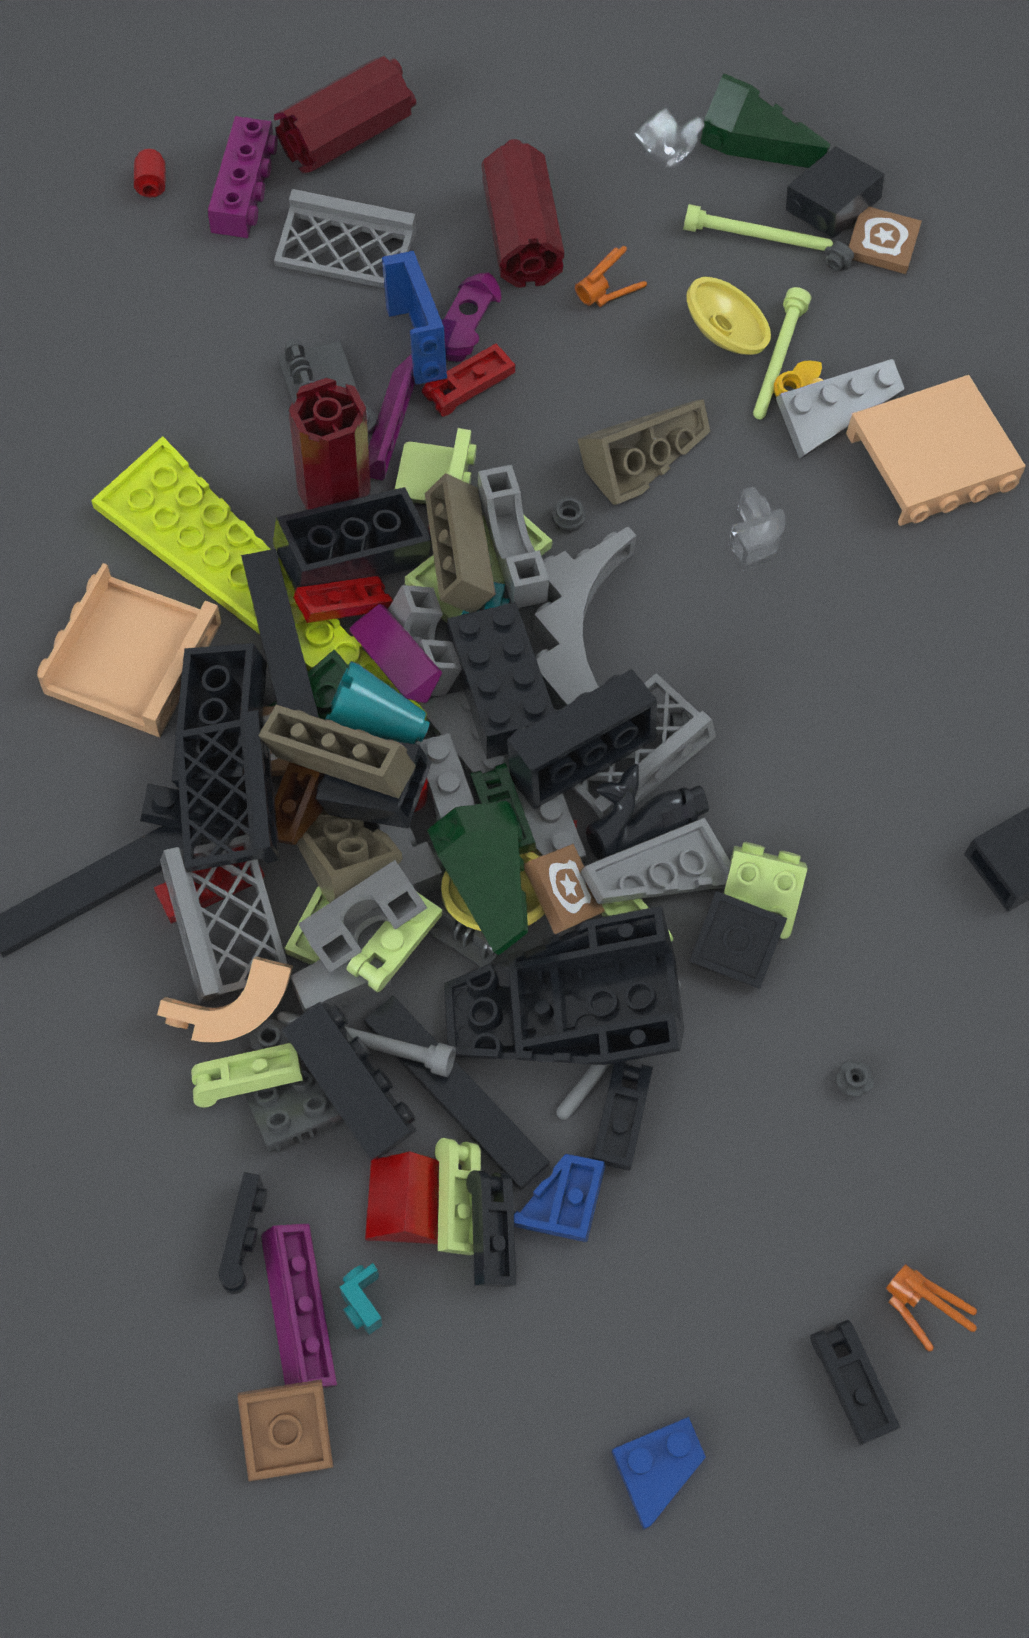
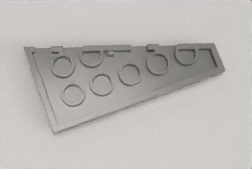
M464 690L429 699L426 704L417 702L427 712L426 720L430 722L436 736L447 733L451 734L461 766L469 775L479 770L482 773L495 770L494 766L506 763L509 770L508 754L486 759ZM495 784V785L489 786L488 789L495 788V787H498V786H500V785H499V784ZM514 784L536 842L535 854L540 857L574 844L582 863L586 862L584 847L563 794L533 809Z

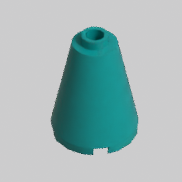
M350 661L349 668H346L331 703L332 712L330 715L327 714L325 720H332L354 730L360 729L385 740L390 739L414 744L416 740L422 742L430 724L429 721L424 720L426 716L425 711L353 661Z

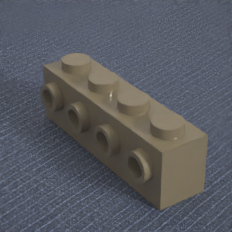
M445 473L425 492L440 601L472 613L479 610L495 595L479 491L477 487Z
M275 705L258 735L277 758L398 799L416 767L408 756L406 747L397 741L385 740L360 729L354 730L332 720H323L301 710H292L279 705Z

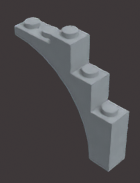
M629 526L618 533L612 532L608 534L600 544L592 549L582 550L574 560L566 551L561 552L555 557L549 556L543 560L549 578L547 596L549 602L539 607L534 614L533 633L547 648L539 652L535 657L554 709L559 710L572 703L580 694L599 688L586 658L583 642V623L587 608L599 586L616 567L634 554L637 535Z
M376 823L378 829L385 832L402 852L403 859L399 866L419 894L425 895L441 888L442 873L446 869L437 853H432L427 841L417 845L410 827L407 829ZM385 920L374 922L361 932L358 938V945L361 950ZM376 958L370 963L377 969L383 966V963ZM319 959L317 962L290 976L293 991L303 1013L319 1002L328 1003L330 1007L335 1004L338 1008H341L376 991L368 986L369 981L362 976L355 977L346 970L350 960L330 973ZM391 980L386 984L384 988L391 986Z

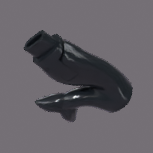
M634 764L623 773L618 783L606 782L599 785L595 790L598 794L614 803V806L607 815L587 826L586 837L591 851L598 860H601L697 821L698 816L709 811L704 789L698 785L689 790L683 787L677 791L669 790L652 797L633 815L635 795L639 785V765Z

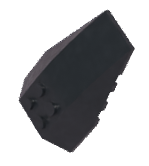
M662 906L584 921L575 925V930L560 937L558 934L544 939V944L526 952H523L521 949L508 955V960L494 966L489 963L444 983L448 1045L456 1048L455 1057L607 1065L681 1050L684 1021L677 965Z

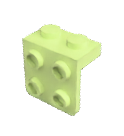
M458 428L454 448L417 442L405 443L395 489L405 487L413 503L426 504L425 492L445 473L470 484L471 472L467 471L468 466L475 463L477 445L471 444V430Z
M743 842L742 847L734 846L724 894L786 917L787 920L780 938H788L793 929L808 869L806 863L800 862V855L786 851H779L778 856L764 853L765 847L749 842Z

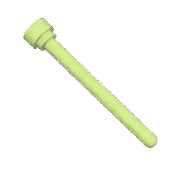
M688 204L683 230L692 232L706 227L825 251L826 247L833 245L832 240L828 238L708 215L706 211L700 210L701 206Z
M794 287L790 288L786 293L783 302L786 316L753 411L756 419H763L766 416L774 392V382L780 374L798 317H801L808 310L811 295L805 289Z

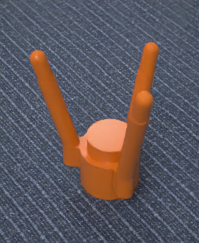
M622 246L620 249L615 247L588 276L575 285V291L584 304L591 306L596 302L599 307H602L608 301L647 286V282L642 281L606 294L609 284L603 274L627 251L626 246Z
M906 1264L886 1287V1290L893 1295L888 1303L899 1311L927 1351H932L933 1345L905 1306L906 1303L914 1308L922 1298H925L969 1331L975 1332L977 1330L974 1323L939 1297L971 1315L977 1313L975 1307L928 1280L917 1270L913 1271Z

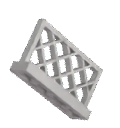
M292 189L289 197L290 208L277 248L274 264L278 267L384 288V278L380 277L376 272L377 269L383 267L382 258L371 264L364 253L377 246L380 247L385 256L409 252L411 243L414 242L417 233L416 216L414 213ZM298 218L309 221L312 227L297 234L293 225L295 219ZM331 225L340 227L343 233L331 240H328L322 231ZM360 232H366L371 234L373 240L359 247L353 236ZM317 233L323 244L309 251L303 241ZM391 238L404 240L402 247L392 253L384 245V242ZM348 239L355 250L339 257L333 247ZM296 244L304 252L303 255L296 259L284 257L286 250ZM329 250L335 261L326 266L318 264L314 258ZM360 257L366 266L355 272L348 270L345 264Z
M657 673L644 684L651 692L659 688L665 694V704H657V713H664L663 727H656V735H662V744L656 749L640 748L625 757L635 758V764L639 765V785L635 795V805L716 737L712 719L703 710L699 713ZM685 711L691 718L683 726H669L670 713ZM614 763L609 766V772H599L583 781L582 785L579 783L571 789L601 819L613 809L614 803L601 795L595 799L588 792L589 781H617L616 783H618L624 772H615Z
M250 836L235 837L228 847L244 846V850L251 849ZM208 843L196 846L194 848V857H208L217 845ZM179 847L163 851L160 863L199 1004L212 1001L222 995L244 990L247 983L245 978L250 972L253 958L258 957L261 950L275 957L277 962L287 964L258 859L247 861L242 870L231 864L220 866L237 876L229 892H226L209 882L217 867L211 868L204 879L185 869L183 849L180 850ZM248 867H250L252 876L245 873ZM241 879L256 888L258 896L252 906L232 895ZM194 881L201 885L198 891H196ZM204 888L224 898L215 915L200 906L199 896ZM228 901L248 912L239 928L219 918ZM258 902H260L262 912L255 908ZM251 914L266 923L268 932L262 942L242 931ZM204 917L211 921L208 927H206ZM215 923L235 934L225 951L210 941L209 932ZM238 937L258 948L249 964L229 954ZM269 937L272 944V948L266 945V942ZM214 953L221 956L218 964L216 963ZM225 959L245 970L238 982L227 985L222 984L219 968Z

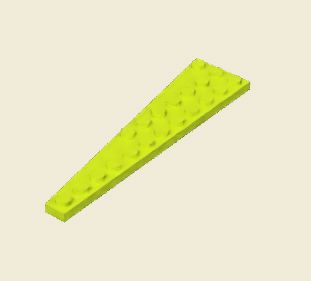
M162 436L91 500L93 508L260 634L241 555L271 549L262 539L256 537L254 531L244 521L236 517L231 511L230 506L222 498L219 499L210 489L209 484L202 477L196 475L189 467V463ZM278 557L307 671H310L335 649L348 666L350 661L358 663L400 693L375 661L363 650L354 636L351 637L340 626L338 619L306 622L293 598L295 593L294 587ZM408 699L412 703L417 705L419 708H421L423 711H425L416 701Z

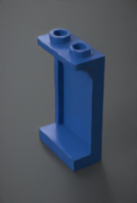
M414 251L382 257L388 315L391 317L408 313L414 329L410 330V342L415 384L446 379L444 326Z

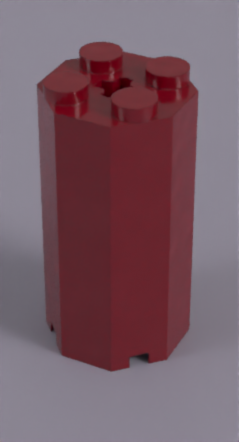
M385 56L374 58L275 113L274 121L280 119V125L275 127L276 135L289 160L292 163L298 160L302 164V166L298 167L302 173L312 172L411 116V108L416 106L417 102L415 95L407 87L403 79V70L400 63L395 58L388 60Z
M512 139L507 141L505 145L497 148L481 164L482 180L500 278L517 288L526 287V282L535 281V286H543L563 272L565 254L546 159L542 152L530 144H522L520 140Z
M324 378L301 386L296 394L297 399L294 405L292 403L288 410L297 490L306 510L368 496L371 491L366 407L355 386L345 384L346 388L336 385V380Z

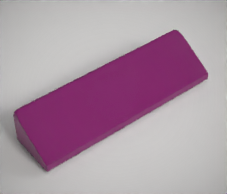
M412 355L407 357L392 373L368 446L370 478L381 481L385 479L415 386Z
M378 604L356 621L349 631L405 698L426 704L442 675V671L384 605Z
M310 1225L272 1226L262 1233L261 1240L284 1383L289 1385L322 1379L323 1388L333 1387L337 1385Z

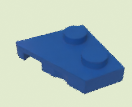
M565 1154L553 1168L552 1175L543 1180L533 1191L534 1196L520 1212L517 1211L514 1214V1227L588 1242L605 1170L604 1161Z
M689 1417L616 1447L611 1451L643 1530L653 1524L706 1458Z

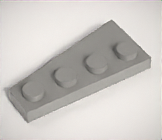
M890 359L781 393L776 397V401L798 457L801 459L846 429L852 413L885 403L905 388L894 360Z
M702 818L585 866L580 873L597 903L605 904L723 888L726 886L731 862L705 818Z

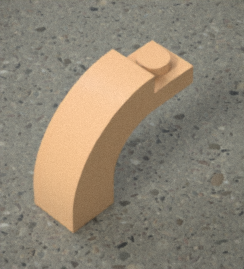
M256 956L253 958L243 992L232 1003L221 1007H205L165 997L160 1001L157 1015L166 1017L165 1024L178 1028L188 1029L189 1023L194 1024L195 1027L191 1039L194 1041L222 1042L238 1038L261 1025L277 1008L287 990L293 965Z

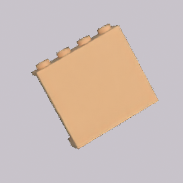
M970 375L852 413L846 431L851 443L862 441L902 509L898 520L900 526L910 522H922L929 516L939 512H951L959 505L971 501L973 503L980 502L988 495L1000 491L1002 493L1009 492L1019 484V480L1026 467Z
M103 563L97 574H93L88 580L86 593L81 602H76L73 606L70 621L66 628L58 632L54 641V648L48 659H43L39 665L37 677L43 693L160 738L179 703L184 648L210 646L221 625L218 605L204 601L201 609L184 604L111 577L108 565Z

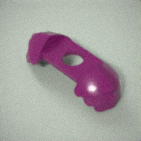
M489 272L475 274L461 282L458 286L460 289L445 318L441 320L444 326L446 360L462 362L466 359L467 355L472 353L474 345L479 342V335L475 330L490 302H501L500 287L496 279ZM464 303H473L477 306L478 310L472 315H465L460 312L459 307Z

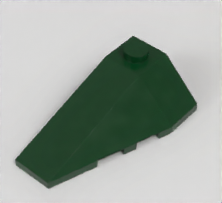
M725 73L723 74L704 119L701 144L726 155L810 168L829 152L831 145L829 142L802 122H792L782 114L784 110L776 103L772 107L758 96L760 91L754 86Z
M507 801L455 807L427 829L440 861L493 952L499 956L528 933L526 893L521 890L520 872L524 871V859L519 856V842L523 840L522 828L511 804Z

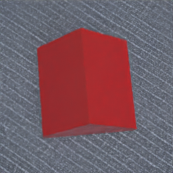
M411 1151L371 1160L365 1240L438 1244L439 1161Z

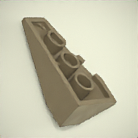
M698 399L601 429L577 440L585 472L613 505H617L637 497L649 489V484L658 475H664L670 469L669 465L680 455L687 454L710 432V426L704 399Z
M325 810L321 812L296 843L320 890L329 903L392 861L396 860L399 865L403 859L402 852L385 832L379 829L373 832L364 827L363 821L331 816Z

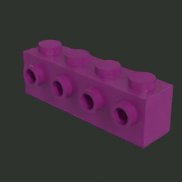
M235 116L208 207L211 233L248 238L251 226H256L258 221L257 204L258 201L263 202L265 194L264 179L270 177L271 154H276L278 137L273 135L272 121Z

